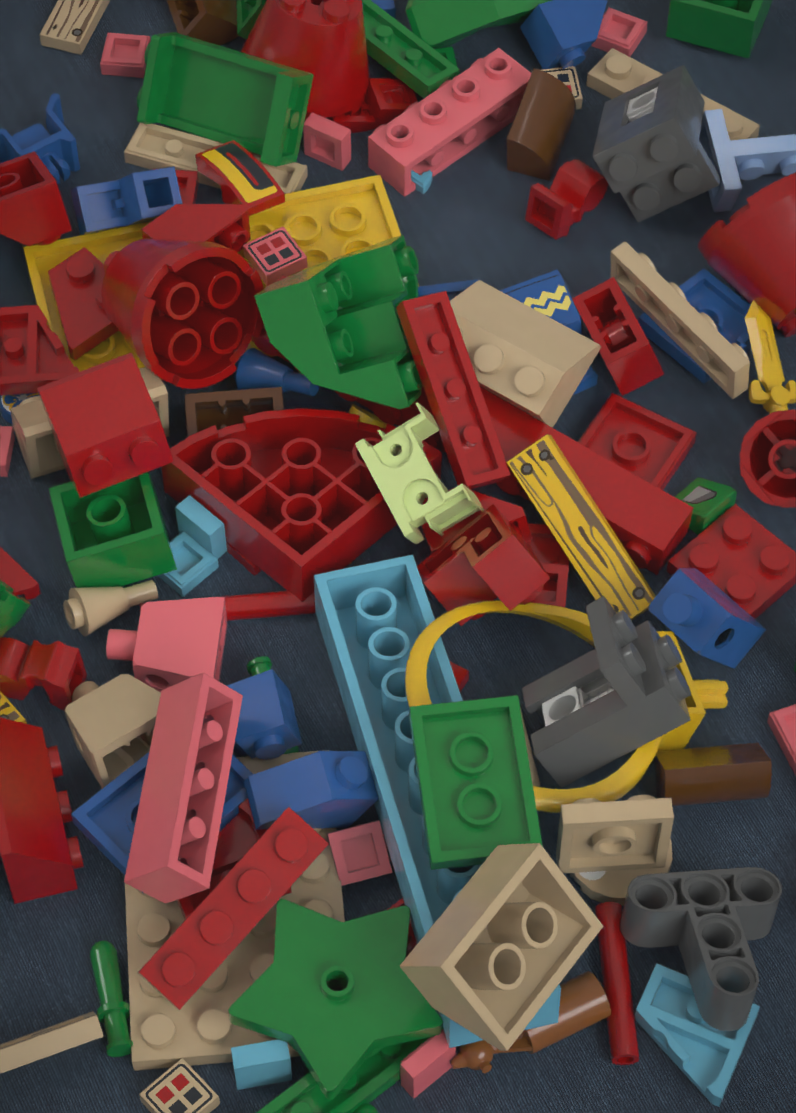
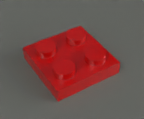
M736 504L669 559L667 565V572L671 576L679 568L698 569L754 619L796 584V552Z

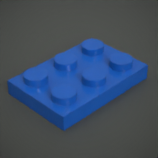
M149 752L71 813L73 824L124 875L126 874ZM232 755L219 831L239 813V805L245 799H248L244 780L248 776L253 775L234 755Z

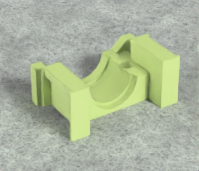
M417 402L416 405L420 414L387 434L378 430L383 441L374 446L365 439L355 443L403 535L415 544L424 540L418 527L426 522L432 530L442 536L444 535L442 532L479 510L484 511L476 494L464 484H460L448 491L434 472L422 447L424 445L422 441L440 429L432 414ZM428 497V501L423 504L424 499Z

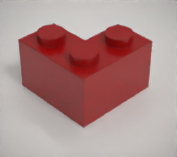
M494 504L417 566L423 584L447 611L471 603L494 601L497 597L511 611L519 604L525 605L533 601L542 592L544 584L550 579L530 546ZM486 613L469 616L457 623L462 626L470 619L477 620Z

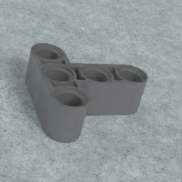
M756 867L656 873L637 876L628 886L620 919V931L626 940L639 947L679 946L703 1020L711 1027L720 1031L738 1030L746 1024L759 984L758 971L747 941L761 939L769 934L782 894V885L779 879L770 871Z

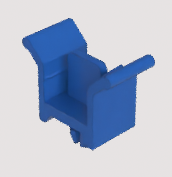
M54 93L51 95L45 110L46 125L49 133L41 124H34L13 136L6 129H0V163L35 151L55 178L57 184H60V177L65 182L70 176V170L74 172L80 170L76 139L64 125L60 95Z

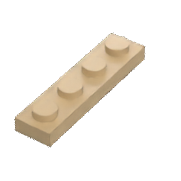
M611 48L588 73L587 86L613 99L663 74ZM701 94L705 101L704 111L722 109L730 140L758 137L759 124Z
M626 241L611 250V278L615 277L619 287L732 399L748 389L750 361L742 347L736 343L731 344L722 336L711 317L704 312L699 313L688 303L680 287L673 282L668 283L656 271L654 264L644 253L638 254Z

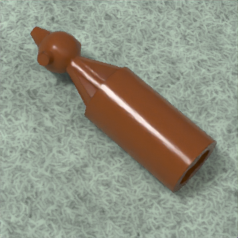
M586 971L561 983L558 1023L524 1030L508 1051H500L485 1040L462 1045L460 1052L450 1061L452 1068L468 1067L472 1070H481L483 1073H487L492 1069L490 1063L493 1059V1054L527 1051L532 1055L611 1015V1008L604 989L590 971Z

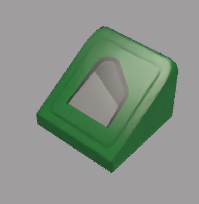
M697 477L675 497L693 507L689 529L699 535L735 504L737 491L730 486Z

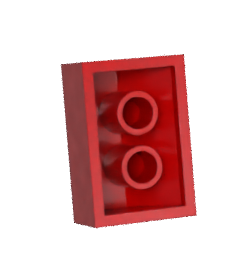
M0 717V853L14 904L76 890L78 887L74 869L82 868L84 864L78 837H66L64 823L73 820L67 790L57 792L54 778L64 776L57 745L46 746L42 727Z

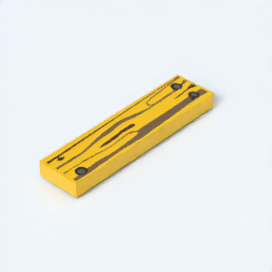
M548 434L506 462L595 600L604 596L616 613L624 610L631 621L647 611L649 604L656 595L553 437Z

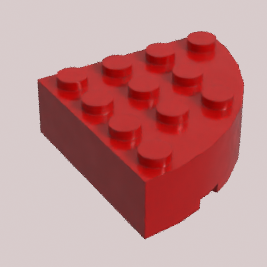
M299 408L263 411L243 416V423L227 426L220 430H217L216 425L190 435L171 447L170 451L174 462L162 466L164 491L178 503H181L189 495L224 523L226 541L287 591L294 594L301 602H304L314 592V575L344 569L398 524L355 445L361 439H365L374 446L383 441L378 430L387 434L397 427L387 424L384 429L377 425L360 422V415L334 410ZM422 441L424 445L422 447L434 472L441 480L442 452Z

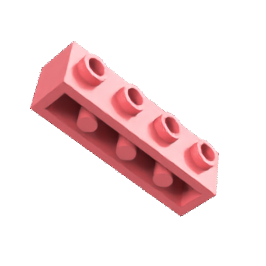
M497 48L484 58L477 59L470 68L452 80L443 82L436 91L426 98L411 104L405 112L389 123L377 127L368 136V167L377 175H381V178L401 195L407 196L416 189V183L411 181V170L419 175L430 170L433 178L512 123L532 73L500 48Z
M204 672L161 691L124 883L165 904L209 889L243 695Z

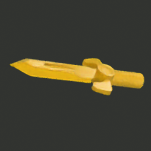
M753 300L745 316V322L758 380H753L749 384V400L751 403L762 404L769 414L775 411L788 410L787 404L796 403V382L789 380L785 385L786 388L782 386L785 378L771 318ZM760 382L764 386L765 392L762 390Z

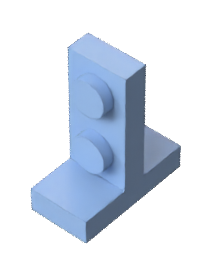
M722 109L704 111L699 141L720 176L719 186L708 190L714 212L731 211L742 190L740 179L752 180L762 175L776 173L788 176L796 172V134L730 140Z

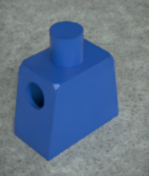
M679 568L648 606L652 614L696 653L734 669L766 631L761 624L696 568ZM731 629L727 639L720 643L718 636L725 630Z

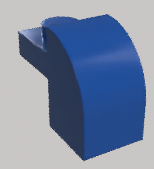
M174 166L131 173L119 180L77 186L70 190L80 235L153 221L175 204H183Z

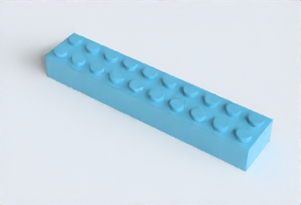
M413 555L316 574L314 575L315 613L357 750L365 751L379 798L374 805L404 903L410 908V922L418 944L481 865L430 869L409 721L405 673L409 653L415 640L435 618ZM440 636L433 646L427 664L426 677L430 700L432 704L463 701ZM560 984L524 1030L558 1023L561 996ZM438 1011L443 1021V1030L449 1048L483 1040Z

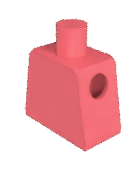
M225 597L146 602L141 606L137 631L109 629L106 644L107 659L133 661L134 677L159 692L203 672L220 682L227 631Z

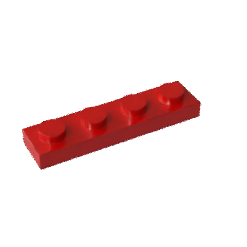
M443 291L402 301L396 307L434 419L440 429L439 433L457 485L464 484L467 488L474 489L504 481L511 474L447 292Z
M287 807L137 973L177 1010H180L329 843L290 807Z

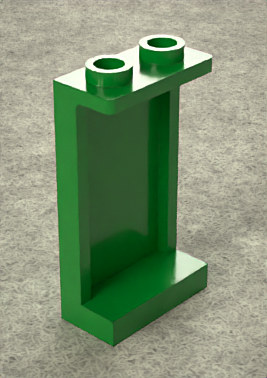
M176 32L154 34L151 37V42L148 44L144 56L146 64L144 82L137 96V107L139 108L137 122L143 124L161 123L221 143L234 140L249 152L261 155L260 162L277 167L297 162L314 74Z

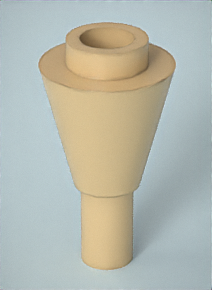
M153 580L125 588L121 586L70 588L69 599L63 603L65 617L72 629L78 628L83 636H87L128 611L129 607L157 599L158 591Z

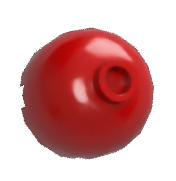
M796 410L775 411L756 421L744 436L740 451V473L749 490L764 503L783 508L796 507Z

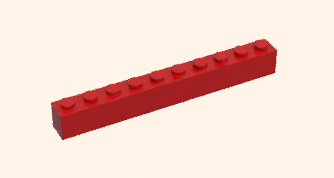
M282 275V276L279 278L278 281H280V280H282V279H284V278H287V277L284 276V275ZM263 324L260 337L253 336L251 341L265 354L270 356L277 355L292 364L270 343ZM422 387V395L409 407L403 409L393 408L335 391L343 399L356 401L369 408L380 420L390 425L396 424L400 426L420 414L416 405L417 402L433 416L424 387ZM480 387L506 462L545 435H551L637 568H646L658 575L687 534L693 507ZM439 431L423 440L434 448L436 447L446 453ZM508 466L511 475L504 481L496 482V484L504 492L514 496L519 495L532 502Z

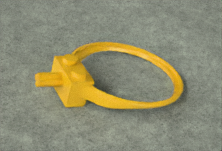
M501 600L471 603L442 614L421 632L409 653L405 673V689L409 708L411 706L432 704L426 677L429 656L439 637L458 621L469 616L492 612L526 615L570 631L595 648L588 615L564 607L532 602L525 605L519 604L509 611ZM656 631L660 637L666 634L669 635L681 655L682 662L676 665V667L684 676L691 692V696L685 698L691 720L635 749L634 754L623 766L595 784L573 789H550L533 786L537 811L560 813L561 804H571L579 799L594 798L601 802H610L623 797L640 781L658 751L677 750L686 747L705 716V709H719L727 706L728 700L725 694L729 688L726 681H719V679L693 680L674 632Z

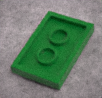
M518 695L411 706L409 708V721L430 869L481 865L498 845L540 843L542 845Z

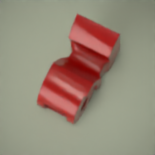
M581 160L567 161L559 168L550 189L540 183L531 186L525 220L555 240L563 236L566 237L570 226L573 223H579L585 211H592L601 202L607 191L608 182L603 174Z
M1 637L0 691L7 698L24 700L31 689L35 686H42L49 696L50 703L65 711L67 705L72 703L74 690L81 683L85 682L87 677L79 648L65 645L60 641H55L49 645L41 644L38 640H34L32 645L28 646L19 640Z

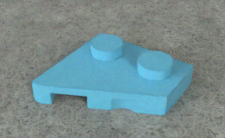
M656 963L636 1008L635 1020L709 1102L720 1107L757 1018L760 1006L752 1004L749 1018L740 1029L720 1031L711 1027L703 1020L689 977Z

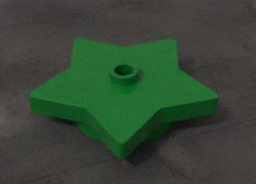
M280 899L277 902L274 962L228 1009L230 1023L287 1042L300 1054L328 1100H333L367 1058L375 1055L385 1046L440 1035L443 1027L441 1017L400 968L401 963L407 957L410 908L407 905L341 922L288 900ZM343 988L341 991H333L332 989Z

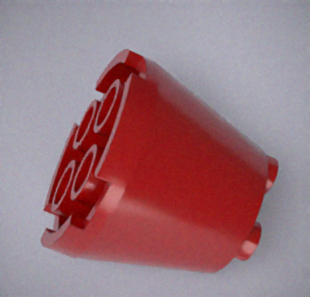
M266 0L241 52L314 74L305 121L312 112L324 118L344 113L354 115L361 108V105L364 104L369 85V66L362 0Z
M796 172L771 183L746 199L748 204L737 210L729 218V224L726 225L723 220L717 221L698 243V249L708 265L750 304L754 300L771 318L772 324L778 330H781L786 338L796 334Z
M141 239L130 243L120 251L112 252L104 262L103 269L105 275L102 282L101 296L108 319L114 323L145 367L164 381L187 389L203 388L216 384L237 370L235 363L247 349L252 337H260L264 323L254 295L264 289L261 277L257 270L252 268L240 254L224 245L202 241Z

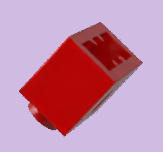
M615 277L572 298L593 341L600 344L601 349L599 352L622 396L664 375L661 365Z

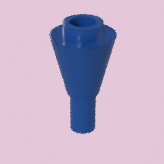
M256 348L248 349L235 363L237 370L233 373L238 390L282 387V392L293 391L315 396L320 387L312 384L303 374L294 372L291 368Z

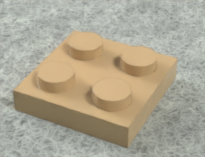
M637 795L628 798L626 801L601 802L594 798H584L576 800L571 804H561L556 848L558 868L564 874L665 867L674 820L671 798L656 799L650 795Z

